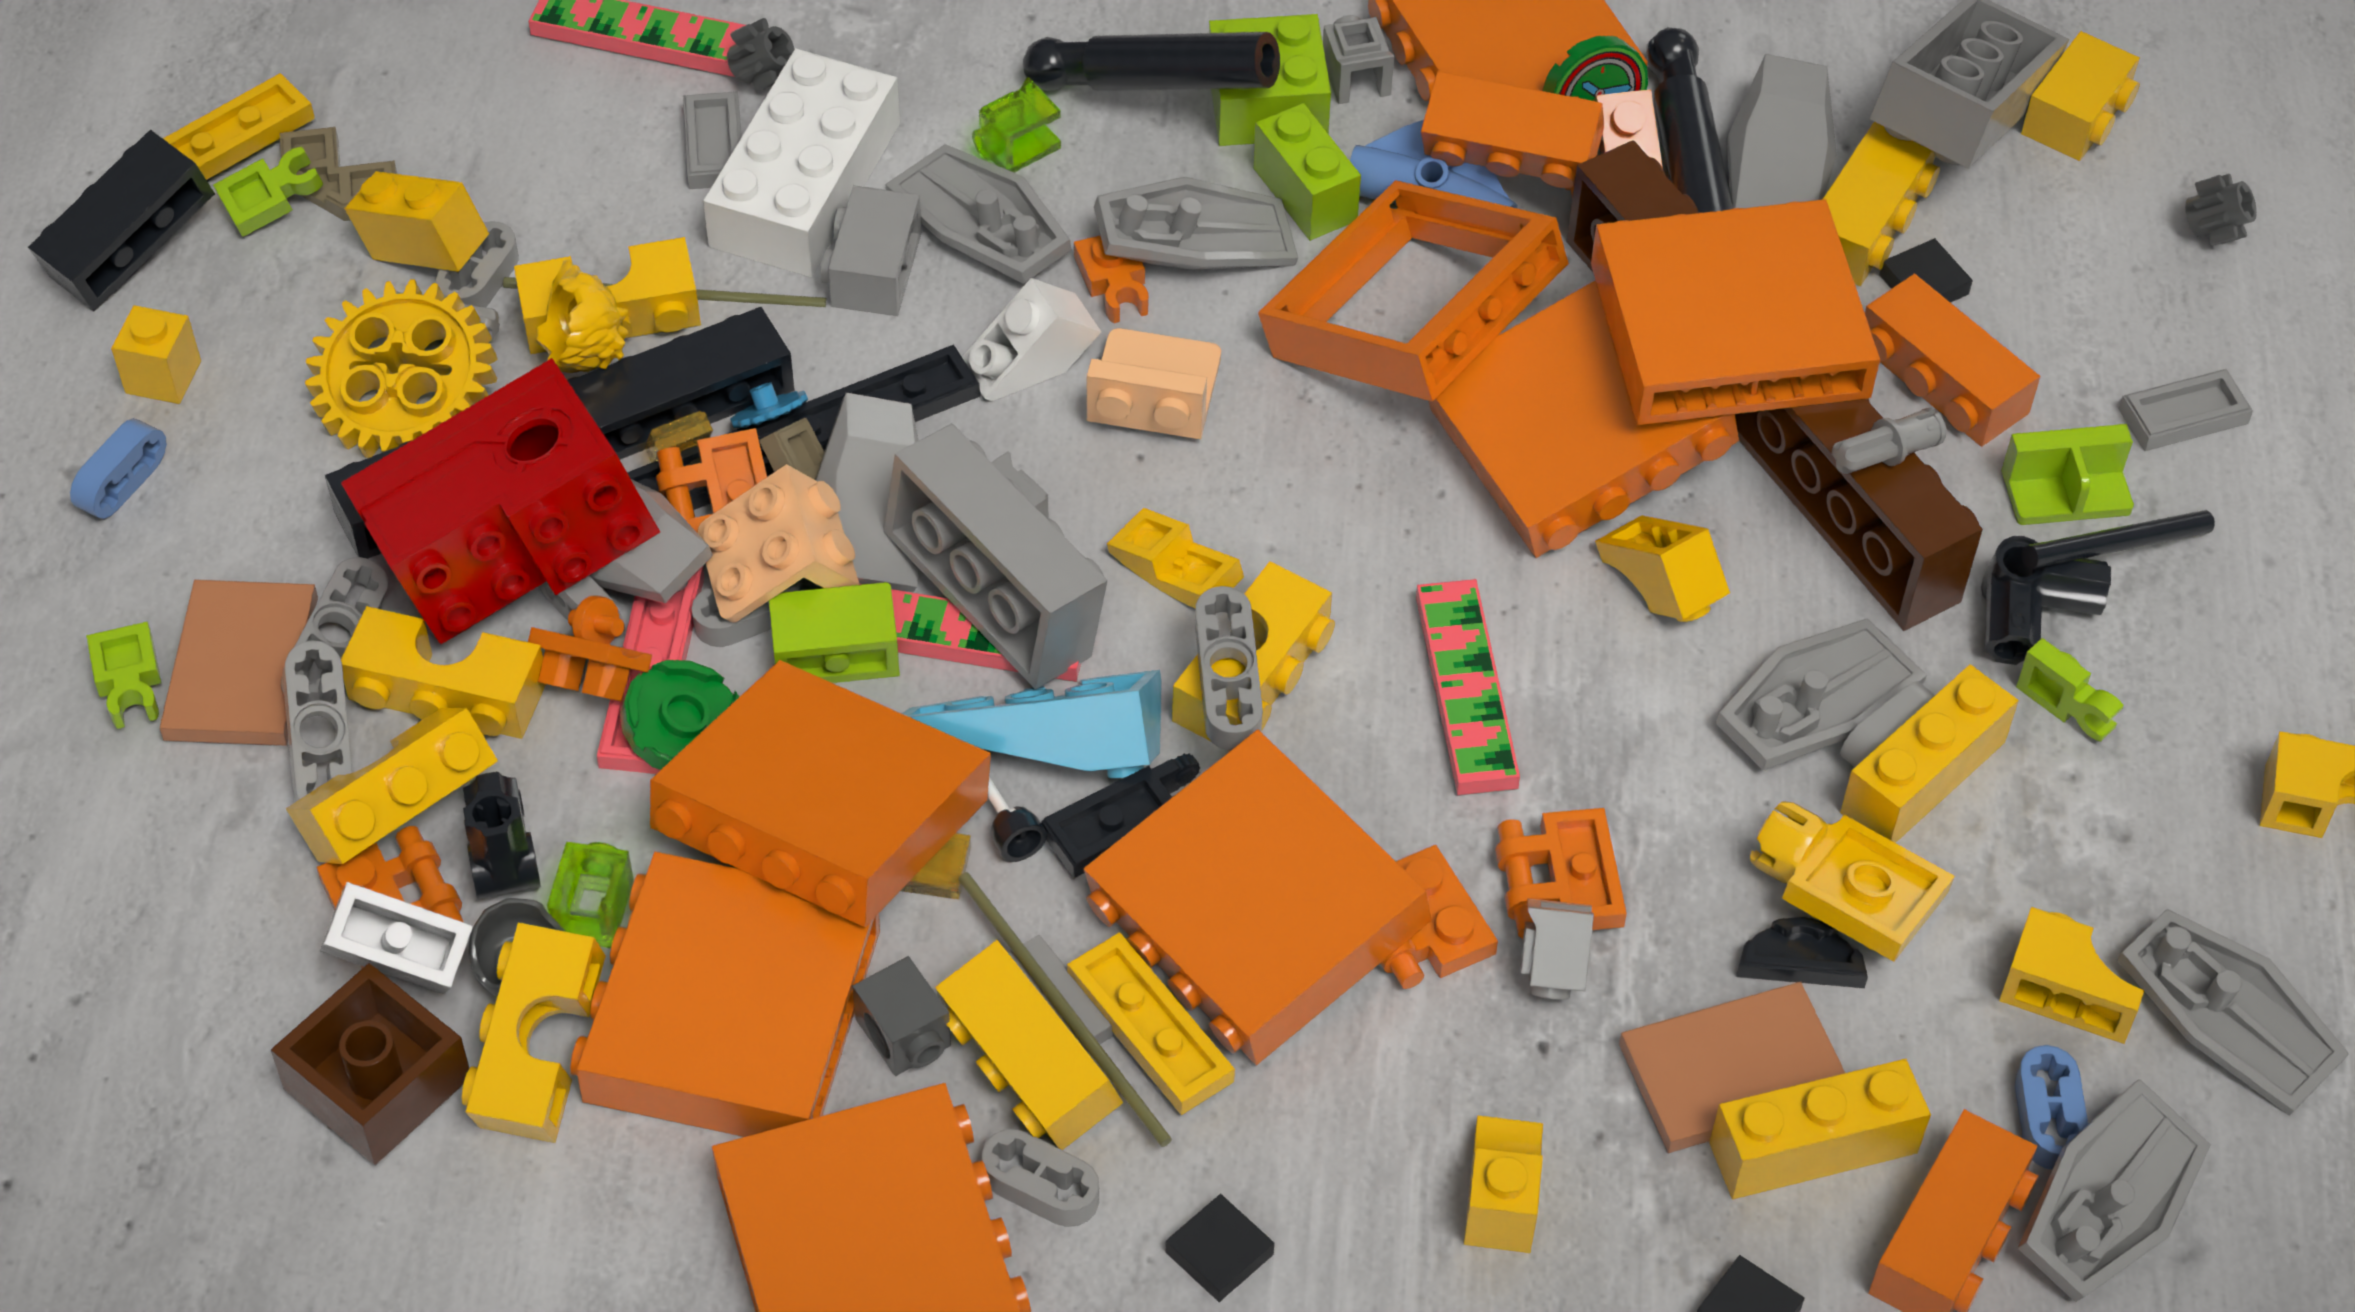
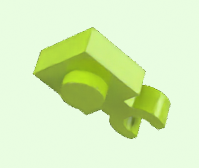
M303 147L293 148L286 152L280 159L279 165L272 169H269L262 158L213 184L242 237L293 211L286 198L293 194L309 195L323 186V182L315 168L308 170L304 174L296 175L301 168L311 164Z
M148 621L86 635L94 682L99 696H107L106 704L114 726L117 729L125 727L123 713L126 708L135 704L145 707L149 721L157 720L159 707L150 686L161 684L162 682L153 636Z
M2044 638L2027 651L2016 688L2065 723L2073 716L2088 736L2101 742L2116 728L2117 723L2112 719L2124 706L2113 694L2091 687L2088 684L2091 673L2083 668L2072 655L2060 651Z

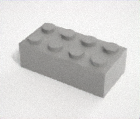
M1962 0L1892 61L1869 119L1884 126L1885 130L1893 137L1906 141L1912 140L1934 151L1936 157L1941 161L1951 165H1962L1969 169L2027 113L2031 95L2062 56L2069 39L1990 0Z
M953 423L895 453L884 533L1035 690L1068 671V667L1077 661L1080 664L1092 657L1108 581L1100 567L1092 559L1085 558L1065 538L1059 525L1052 519L1046 518L1025 497L1021 487L1015 481L1007 479L987 459L981 446L975 441H969Z

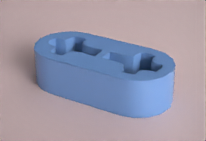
M135 418L124 422L77 472L70 490V498L73 505L101 519L112 516L160 464L167 445L166 436L163 431Z
M2043 1045L2034 1047L2026 1052L2015 1077V1093L2022 1138L2037 1145L2032 1160L2045 1169L2053 1170L2064 1146L2055 1145L2053 1136L2045 1134L2050 1119L2055 1118L2057 1132L2061 1138L2067 1139L2066 1144L2088 1125L2080 1071L2076 1061L2068 1052L2059 1047ZM2038 1070L2048 1071L2049 1078L2053 1081H2058L2053 1096L2047 1095L2045 1080L2042 1077L2036 1076Z

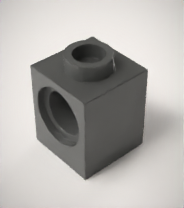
M909 956L852 986L855 1019L895 1076L912 1067L921 1068L931 1064L941 1056L946 1048L951 1046L950 1029L946 1025L950 1022L949 1012Z

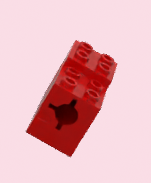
M553 358L341 482L391 570L440 645L546 581L556 596L623 554L661 533L616 452Z

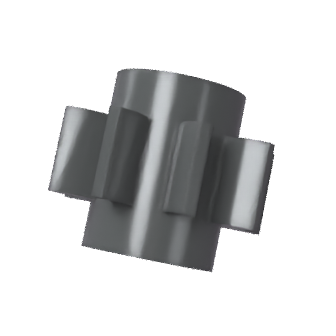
M762 18L731 32L730 35L736 44L730 47L727 53V60L731 72L739 81L744 83L753 82L755 90L761 91L775 83L795 49L786 31L777 26L769 28L766 18Z
M2231 174L2217 175L2195 182L2198 195L2189 197L2185 205L2186 217L2193 233L2199 238L2209 235L2212 246L2247 237L2244 224L2254 222L2257 216L2256 202L2249 186L2243 181L2233 184Z

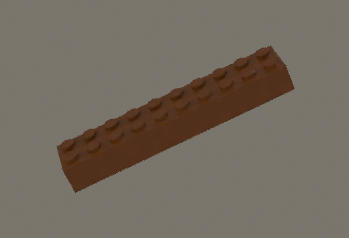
M1632 140L1577 165L1566 242L1593 272L1591 259L1596 224L1614 223L1621 220L1632 221L1668 217L1677 214H1695L1699 212L1693 200L1687 194H1682L1668 179L1660 163L1655 158L1649 157ZM1869 399L1735 414L1739 442L1903 631L1962 602L1983 528L1979 525L1971 509L1961 505L1942 484L1936 470L1930 465L1924 464L1915 453L1907 455L1903 462L1895 466H1888L1880 462L1848 474H1844L1836 468V460L1832 455V448L1835 443L1871 431L1873 424L1883 418L1870 404Z

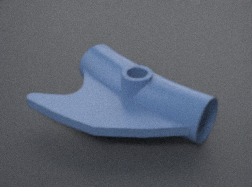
M1424 120L1404 126L1365 146L1356 145L1352 151L1350 162L1361 174L1360 197L1375 200L1397 180L1509 207H1518L1505 193L1496 174L1487 170L1485 166L1463 163L1461 166H1448L1444 160L1425 155L1421 136ZM1395 200L1391 203L1397 205Z

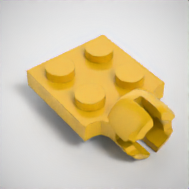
M1782 801L1774 808L1775 810L1768 815L1757 835V840L1761 845L1763 853L1752 850L1750 861L1757 869L1787 884L1782 896L1783 900L1895 962L1946 897L1955 876L1846 815H1843L1834 824H1827L1820 816L1794 802Z

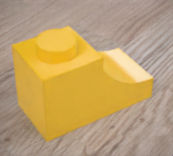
M1641 515L1595 541L1602 562L1619 570L1634 584L1645 599L1651 613L1676 618L1679 622H1688L1703 617L1711 610V604L1730 594L1708 528Z
M2031 907L1999 1001L2125 1044L2137 1015L2144 990L2119 978L2102 962L2091 941L2093 927L2076 922L2071 917L2062 913L2046 912Z
M1477 1115L1464 1245L1531 1253L1538 1216L1543 1155H1541L1543 1123Z

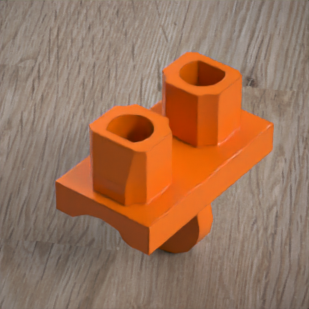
M589 596L582 600L577 609L570 611L568 623L572 626L574 636L531 627L528 642L541 645V648L545 649L538 679L540 683L579 691L585 661L589 659L582 693L622 702L630 669L649 672L652 654L610 645L615 637L623 633L624 622L619 617L618 608L615 603L607 597Z

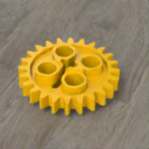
M410 279L404 293L398 294L391 281H387L384 286L383 297L376 299L367 288L363 289L364 305L359 308L346 300L343 301V310L347 315L343 321L326 317L324 321L332 334L330 337H313L312 341L322 355L306 358V364L315 376L305 380V385L312 396L315 397L310 401V404L318 417H323L321 422L331 436L338 434V438L346 449L349 450L358 443V447L366 458H370L379 447H381L382 452L398 447L404 442L414 440L470 407L473 403L488 396L486 389L482 385L496 383L498 379L494 370L489 365L498 360L496 352L489 343L492 337L485 323H480L481 319L472 305L465 307L459 294L455 291L444 299V294L439 285L432 283L424 295H422L415 279ZM387 337L382 345L368 349L373 341ZM436 340H444L438 348L425 351V348L430 343ZM378 389L377 394L373 398L359 402L365 393ZM436 392L431 400L422 404H416L422 395Z

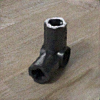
M2011 536L2004 539L1998 545L1981 583L1982 595L1986 600L1984 652L1991 654L1995 658V662L2011 665L2023 662L2027 651L2041 640L2042 606L2101 615L2106 607L2111 585V566H2108V563L2105 561L2084 558L2028 569L2022 562V550L2026 545L2038 542L2025 536Z
M499 772L477 775L470 785L463 787L466 805L463 808L464 825L468 842H470L467 844L477 899L541 887L531 832H526L522 797L516 778L503 776Z

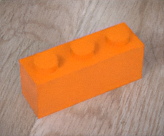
M1437 71L1421 129L1424 153L1434 159L1444 160L1448 166H1461L1463 163L1485 166L1487 170L1499 176L1515 177L1520 173L1540 177L1542 181L1554 187L1570 188L1575 183L1577 165L1597 156L1604 130L1603 103Z
M1915 273L1866 306L1865 315L1880 357V363L1901 379L1913 394L1922 397L1943 414L1955 429L1964 432L1981 447L2030 413L2041 376Z
M1964 1109L1879 1261L1868 1294L1902 1312H1953L1954 1310L1968 1312L1984 1278L1974 1274L1982 1257L1993 1263L1995 1262L2012 1228L2002 1222L2010 1206L2019 1211L2023 1210L2039 1178V1175L2028 1170L2037 1145Z

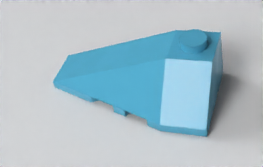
M1160 670L1082 679L1080 680V685L1065 689V695L1054 696L1052 689H1046L1044 686H1041L1036 690L1034 687L1027 688L1022 692L1005 696V704L994 705L993 696H978L911 707L902 714L981 749L1084 771L1107 769L1108 778H1125L1143 769L1144 765H1150L1160 753L1161 673Z

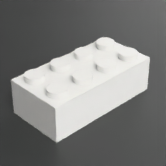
M795 48L703 201L709 247L813 277L823 259L825 250L829 249L834 240V222L838 207L847 208L853 185L865 186L900 125L897 77Z

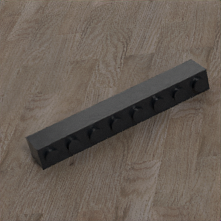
M762 306L740 315L730 316L722 322L691 334L678 336L670 342L634 356L624 357L616 363L608 365L606 369L600 368L567 380L619 459L735 415L747 407L755 405L750 390L759 385L771 382L776 396L795 391L791 353ZM410 441L365 460L347 464L343 468L325 475L334 513L357 557L369 559L382 553L341 482Z

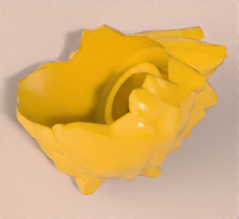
M564 260L552 283L546 322L536 328V342L547 350V360L553 358L561 372L578 373L581 371L589 372L597 368L606 369L614 358L620 360L624 357L622 348L625 345V341L623 338L628 335V330L622 325L623 319L628 316V310L617 307L616 299L612 295L611 290L603 285L597 275L584 273L580 270L579 266L573 265L572 261Z

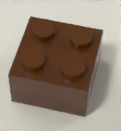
M370 963L363 967L271 1049L283 1089L374 1165L381 1161L464 1084L469 1070L461 1036Z

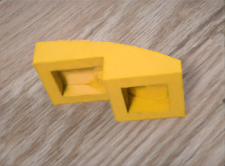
M1146 508L1137 513L1107 543L1109 553L1124 566L1155 588L1195 609L1198 598L1205 591L1220 586L1234 588L1244 578L1239 559L1195 543L1189 524Z

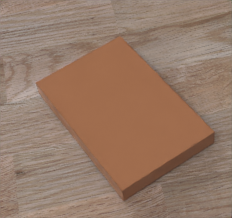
M194 579L159 728L164 741L287 746L288 732L284 693L281 689V677L286 658L295 647L317 605L318 595L315 584Z
M1801 982L1621 1033L1619 1040L1622 1053L1668 1153L1709 1142L1718 1106L1721 1103L1845 1073Z

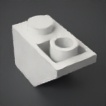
M1030 278L962 358L979 382L980 392L986 400L995 401L1066 373L1099 336L1101 330L1076 293Z

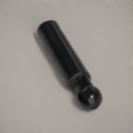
M1667 27L1660 30L1648 42L1646 60L1651 72L1657 76L1659 84L1654 91L1653 99L1669 179L1682 194H1687L1693 200L1699 213L1733 209L1708 88L1705 81L1697 77L1695 67L1698 64L1699 47L1694 37L1688 31L1682 28Z
M1270 32L1093 36L1086 42H1063L1060 39L1045 37L1033 42L1027 48L1023 58V71L1029 82L1038 89L1051 92L1065 86L1089 85L1096 91L1270 88L1275 84L1280 70L1279 46L1276 38Z

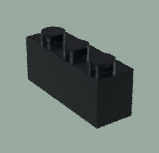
M150 129L136 144L129 147L122 157L94 184L87 187L82 195L60 217L48 225L41 232L40 236L28 246V249L51 279L94 312L215 193L195 162Z

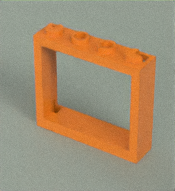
M1395 180L1258 312L1273 358L1433 402L1569 263L1556 217ZM1394 200L1396 201L1397 209L1390 208V204ZM1412 238L1492 257L1408 343L1327 322Z

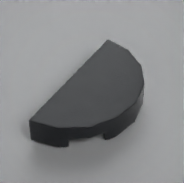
M1806 917L1775 920L1770 928L1757 933L1752 940H1748L1744 945L1736 977L1863 989H1865L1868 979L1861 952L1858 949L1853 950L1846 940L1834 933L1835 928L1822 921Z

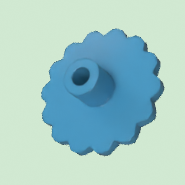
M765 383L750 390L755 405H751L745 410L736 413L735 416L730 418L733 428H747L751 425H760L764 421L775 420L780 415L789 414L792 410L800 408L802 404L806 403L808 397L805 391H794L776 396L772 383Z

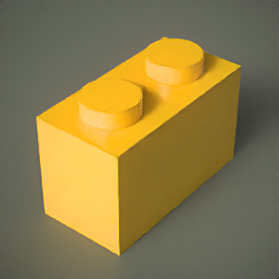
M2080 31L2031 95L2021 134L2081 161L2093 143L2101 146L2105 142L2114 125L2115 113L2118 110L2125 113L2133 103L2140 87V83L2133 80L2140 57Z
M375 171L362 184L360 191L344 208L373 260L459 272L489 235L462 182Z

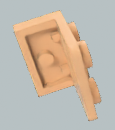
M1122 328L1113 329L1108 334L1102 359L1091 358L1087 373V421L1202 439L1221 362V348L1217 344Z
M786 464L700 524L698 534L709 545L713 554L706 562V567L719 614L722 618L730 622H738L802 578H806L823 588L860 585L852 561L855 559V551L850 540L844 534L838 514L841 510V504L834 490L826 482L816 481Z

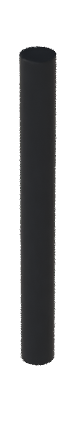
M2202 510L2026 545L2022 550L2021 558L2023 564L2028 569H2035L2207 534L2213 531L2215 520L2211 512Z

